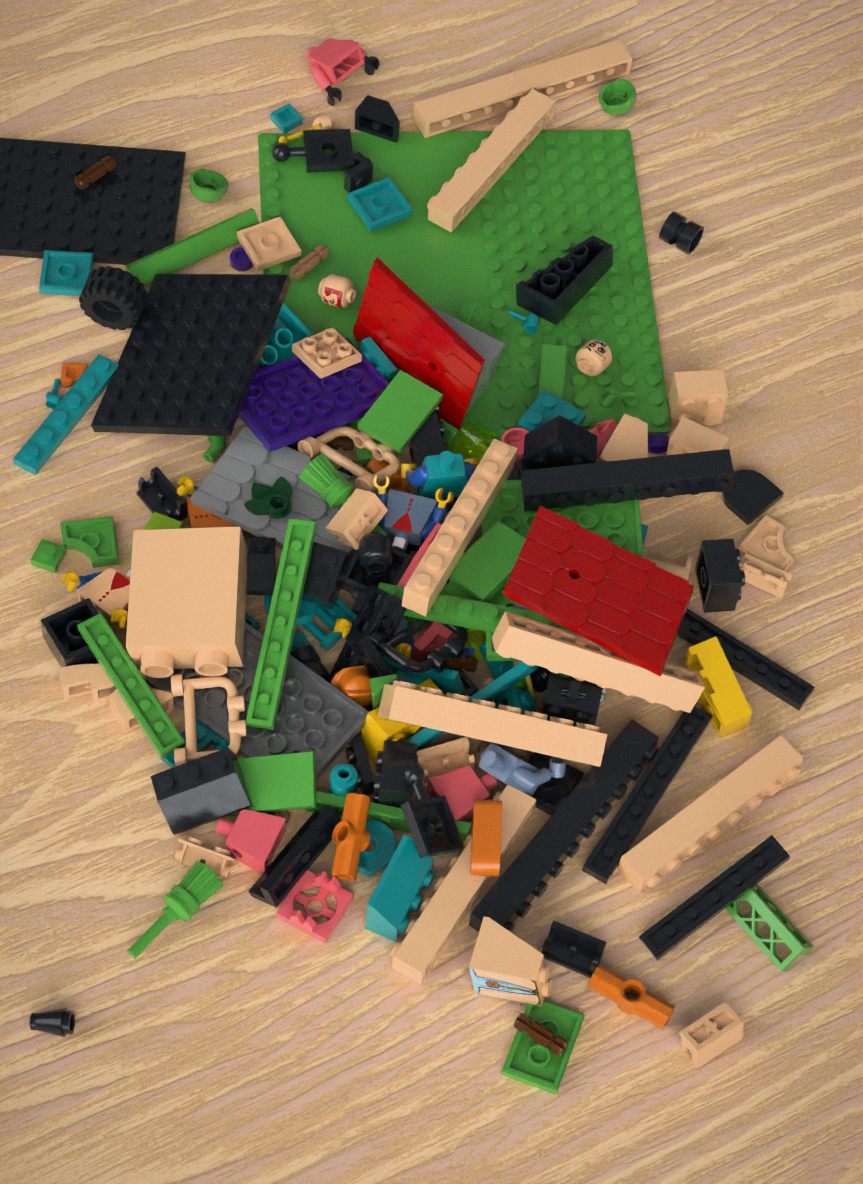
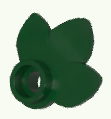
M284 477L278 478L273 487L253 483L251 488L252 500L247 501L244 506L254 515H268L274 519L285 518L291 512L290 498L293 494L292 487Z

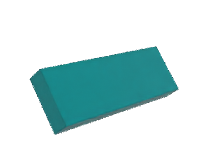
M387 656L384 659L395 675L400 670L422 679L423 682L431 679L440 690L447 693L461 695L464 690L458 671L444 669L439 673L432 668L424 673H413L404 669Z

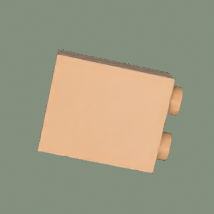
M241 527L134 530L126 649L137 669L143 675L152 678H166L173 674L174 669L195 668L198 674L215 677L226 674L228 667H243L248 549Z

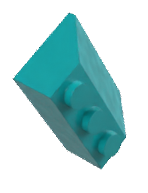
M284 303L257 370L296 356L292 352V344L306 337L313 336Z
M403 835L367 903L365 929L394 942L397 941L400 934L405 935L406 929L411 922L409 916L412 910L418 911L423 900L421 893L424 887L429 889L435 877V873L432 872L433 860L430 857L420 858L414 841L406 835Z

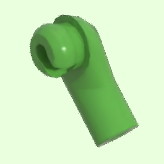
M209 436L208 440L211 442V446L203 454L206 461L213 463L226 448L224 436Z

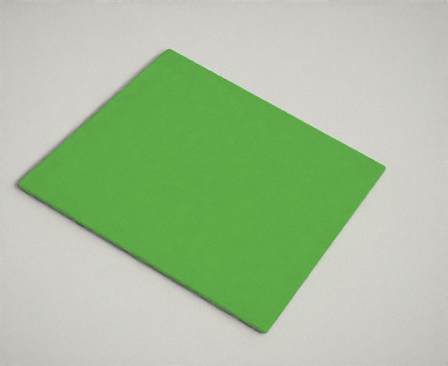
M542 130L452 233L428 220L427 204L432 196H437L443 184L453 178L457 168L462 167L467 162L469 155L472 152H476L483 139L488 138L493 131H446L424 138L421 132H399V141L397 143L365 132H350L353 156L359 151L364 157L369 158L373 164L372 181L366 184V186L389 177L413 209L411 217L371 233L347 200L348 192L344 189L346 171L307 173L305 156L289 157L285 162H278L272 156L273 147L279 143V137H287L294 133L259 134L261 223L281 216L302 250L301 256L263 269V274L289 275L291 284L283 303L313 335L333 327L344 338H348L360 351L361 343L355 339L353 328L363 300L369 272L372 269L374 260L378 257L425 303L458 319L462 304L475 302L486 307L493 315L484 333L504 343V347L493 379L466 415L461 429L463 434L460 439L498 438L499 431L502 428L511 429L517 427L518 421L538 397L542 344L567 346L563 401L587 413L586 420L580 427L589 430L597 422L614 419L619 424L625 413L648 423V435H667L670 433V416L629 130ZM303 135L288 141L286 145L289 148L304 147ZM329 148L323 150L327 153L333 152V150ZM592 235L613 245V266L557 325L537 316L539 327L536 333L530 334L523 329V322L508 315L510 309L527 317L529 314H534L517 305L516 284L522 280L524 282L532 278V274L539 269L541 271L551 266V262L556 258L567 256L569 250ZM319 244L327 247L329 255L307 274L304 273L305 276L300 280L296 281L290 276V268L295 264L299 265L298 262L309 252L314 251L315 247ZM330 274H337L350 278L353 281L354 289L357 291L354 302L349 303L344 309L324 304L318 295L319 284L324 277ZM590 340H599L606 343L612 353V362L597 376H588L581 372L575 361V355L578 350ZM608 386L614 387L617 391L636 392L635 397L617 398L611 406H606L604 404L606 398L600 397ZM349 422L341 426H347L352 428V423Z

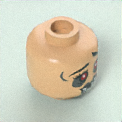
M590 340L578 350L575 355V361L581 372L588 376H597L612 362V353L606 343L599 340Z

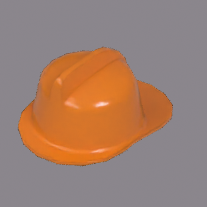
M364 665L343 668L335 674L331 680V685L363 708L372 706L369 679L373 677Z

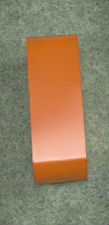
M474 799L470 875L499 877L502 801Z

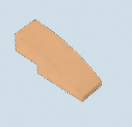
M78 664L58 668L64 699L91 693L93 702L109 699V694L116 690L100 664Z

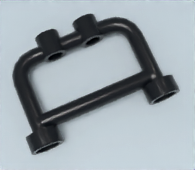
M418 619L390 639L377 630L370 635L369 639L379 653L382 652L410 672L424 673L433 668L440 673L448 665L449 660L447 658L449 656L455 661L463 656L465 652L464 645L468 642V633L464 627L441 623L458 637L455 640L449 639L438 652L433 650L423 662H414L395 648L434 621Z

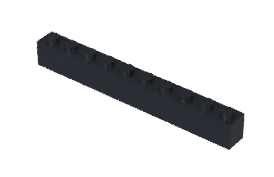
M633 719L604 752L601 766H593L474 908L470 914L469 926L479 932L483 917H489L508 931H513L515 927L513 923L518 917H525L532 906L530 902L535 896L540 898L548 887L547 882L551 877L556 878L564 868L563 862L567 857L573 858L580 848L579 843L584 837L588 839L596 829L595 823L599 818L604 820L612 809L611 804L615 799L620 800L628 789L626 785L631 780L636 781L643 771L642 766L646 761L649 763L652 761L659 750L656 748L659 739L657 735Z

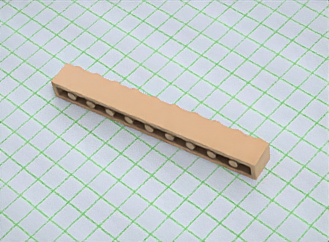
M620 39L414 102L413 121L424 138L507 113L510 109H514L518 105L520 98L523 95L526 96L531 89L552 99L630 74L632 56Z

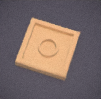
M281 216L237 231V239L257 271L301 256L302 250Z

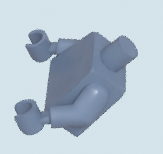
M491 743L483 749L478 767L505 784L530 796H533L539 785L549 781L551 777L562 778L566 768V762L560 763V758L553 757L550 759L549 769H539L508 750L514 747Z

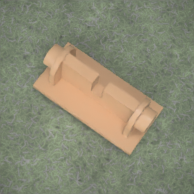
M747 553L740 560L739 567L740 571L743 570L745 573V582L782 599L793 576L792 574Z
M189 837L188 841L179 839V842L185 844L183 849L178 848L175 859H178L180 864L192 867L196 861L201 862L205 860V865L215 872L219 878L229 876L231 867L227 866L229 860L236 862L235 859L229 857L231 851L215 846L213 851L203 848L205 842Z

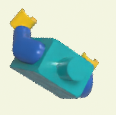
M443 451L440 455L425 457L423 464L417 469L416 464H401V478H406L413 486L419 487L420 496L436 499L435 494L440 488H444L442 498H448L449 492H453L454 497H459L477 468L479 459L476 457L464 460L461 453L453 454L450 451Z

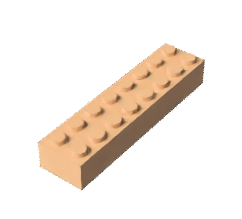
M394 680L393 685L384 684L378 717L579 763L601 766L607 734L599 733L600 727L577 722L575 727H573L574 721L551 716L550 720L547 721L548 715L537 712L524 711V715H521L522 709L511 706L498 705V709H495L494 702L472 699V703L468 702V696L446 692V697L442 696V690L420 686L418 691L415 690L416 684Z

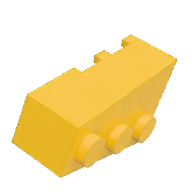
M715 636L689 647L683 667L700 673L705 688L697 702L703 711L713 716L711 724L719 737L723 738L748 727L752 716V707L746 700L717 637Z
M431 679L415 687V690L418 691L420 686L440 690ZM378 707L367 714L360 735L366 755L376 765L378 751H383L384 741L405 742L425 727L378 717Z

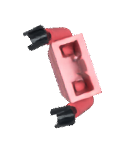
M330 38L319 47H310L307 51V59L310 62L309 70L320 88L328 93L327 102L330 106L335 105L333 97L338 98L341 102L342 96L341 90L332 88L331 85L336 86L363 63H365L364 71L368 75H373L374 71L378 70L379 60L376 57L366 56L368 53L360 47L359 42Z

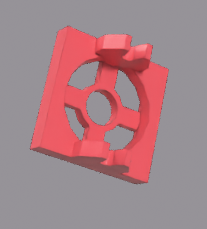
M307 870L279 908L277 918L326 943L354 899V894L341 888V884L336 877L333 876L332 879H329L325 871L318 872L316 875ZM309 887L321 888L317 896L308 898L300 894L302 890ZM329 893H332L336 900V911L326 907L325 899ZM312 901H319L323 905V910L320 913L314 914L308 911L307 905ZM294 902L304 906V912L306 913L304 917L300 910H294ZM322 916L329 919L321 924H316L313 920Z

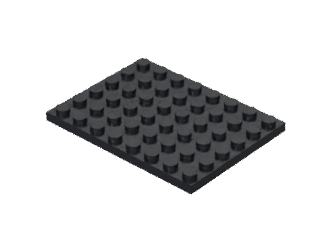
M0 138V256L43 259L44 250L93 253L94 263L128 265L174 244L186 152ZM111 156L115 160L116 167L110 172L106 171L107 174L92 184L88 183L89 186L83 190H80L74 184L76 176L81 173L84 175L85 170L97 162L101 163V159Z
M156 274L149 289L148 298L137 324L133 326L118 361L119 365L111 377L92 421L91 427L94 432L231 436L291 284L289 275Z

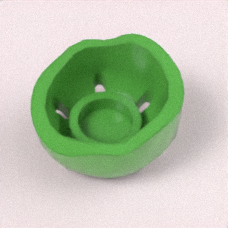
M618 79L604 85L598 97L602 109L607 114L615 116L624 115L629 112L636 102V89L634 85L625 79Z
M199 169L196 172H191L189 188L193 196L199 201L213 203L220 200L226 193L228 181L218 172Z

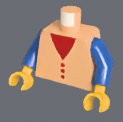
M113 568L86 576H78L73 571L65 572L60 583L69 584L67 587L69 592L78 589V603L90 598L98 613H102L113 631L117 632L120 627L125 628L128 619L131 568L124 575H121Z

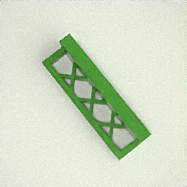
M758 884L742 895L743 897L734 901L733 905L731 904L725 908L780 971H785L798 956L807 955L814 948ZM739 901L749 902L752 906V918H744L739 913ZM758 922H766L770 926V939L761 938L758 934ZM776 942L785 943L792 951L784 961L776 954Z

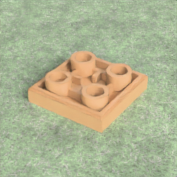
M333 327L292 344V352L320 379L362 361V354Z

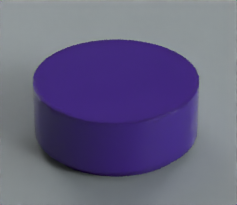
M243 247L236 248L231 252L230 265L233 269L243 272L253 267V263Z
M664 434L648 435V452L653 454L667 452L670 438Z

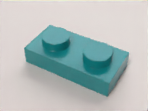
M371 337L361 340L360 352L390 383L397 375L398 369Z

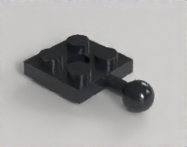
M350 129L303 131L304 147L289 148L284 143H278L272 149V156L278 162H285L289 157L305 156L307 173L348 171L355 166ZM329 148L332 149L333 152L327 153L323 150Z
M416 763L406 765L402 771V777L407 784L412 785L417 800L407 801L401 805L419 857L423 858L457 852L464 848L446 797L428 798L422 783L424 779L423 768Z

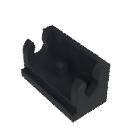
M158 467L151 469V478L148 481H145L143 477L139 479L137 496L152 514L155 511L178 521L188 517L187 501L183 496L178 495L177 489Z
M553 920L549 935L543 945L542 954L544 959L591 978L603 957L606 942Z

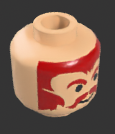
M330 274L324 277L318 288V295L321 297L322 302L339 309H344L349 303H353L357 293L350 278L337 274Z

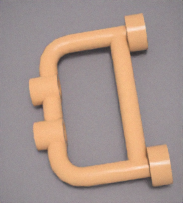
M338 426L330 429L315 439L311 436L306 437L298 443L299 452L308 455L310 459L318 455L319 452L321 454L324 453L327 458L358 477L355 480L356 488L372 493L377 490V487L374 485L376 475H378V483L386 479L387 475L390 477L395 474L400 467L399 459L393 454V449L383 443L377 444L371 436L347 426ZM339 436L349 437L357 448L362 449L365 447L372 452L376 460H385L390 465L375 474H371L326 445V443Z
M182 674L171 675L173 697L184 696L186 737L185 748H174L175 767L219 751L197 752L194 689L223 687L227 690L230 735L228 747L235 755L239 751L241 737L247 736L246 721L240 720L239 712H245L244 695L238 696L237 686L231 679L222 676L183 679Z

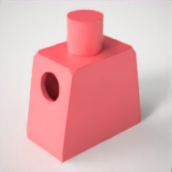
M465 766L428 779L427 793L430 797L445 796L453 819L469 823L473 819L474 799L489 800L490 795L488 791L497 786V781L488 772L477 777L470 766Z
M243 809L240 811L236 822L221 817L216 826L215 833L227 837L226 850L231 851V857L263 874L269 867L286 832V818Z

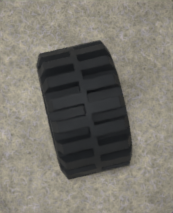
M101 266L92 270L81 292L79 303H81L80 307L85 311L86 316L90 317L95 323L114 330H125L137 324L147 301L148 292L145 290L144 284L139 282V279L131 275L130 272L123 271L117 267L106 266L105 268Z

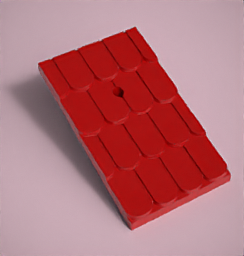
M377 257L369 272V279L353 328L354 337L360 343L361 340L371 337L398 369V372L402 370L443 394V399L439 403L440 414L437 415L439 421L441 419L447 421L461 431L468 411L493 379L504 343L425 303Z
M540 506L505 586L504 596L514 601V608L534 611L661 677L691 599L694 586L687 580L657 567L656 563L618 547L610 540L580 527L579 523Z

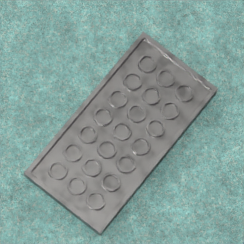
M246 622L243 667H228L227 673L221 675L235 683L238 696L244 695L245 712H239L240 720L245 721L264 635ZM290 655L274 730L246 725L247 736L241 737V745L238 752L249 758L313 751L315 753L317 781L364 727L369 711ZM195 668L174 669L172 674H182L183 679L211 677L198 674ZM145 676L146 682L154 689L172 694L171 676L166 678ZM223 687L194 689L196 719L230 744L227 690ZM184 696L173 697V703L184 710Z

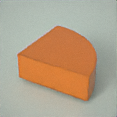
M62 363L61 388L72 387L88 368V363Z

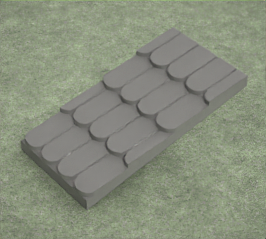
M245 426L199 485L198 490L190 497L193 505L237 527H241V529L257 537L276 538V546L283 549L290 518L314 521L317 525L314 542L346 551L350 560L356 551L353 547L338 542L339 536L330 533L325 528L341 509V506L331 509L329 504L321 499L322 495L298 478L312 459L308 455L287 446L269 452L255 434ZM338 471L341 476L344 475L355 486V480L350 475ZM280 477H284L290 483L293 490L290 498L291 512L285 518L274 519L268 515H254L244 506L247 501L252 500L251 488L253 483L273 487L276 480Z

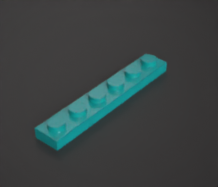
M98 354L13 458L14 465L36 475L107 388L119 364Z

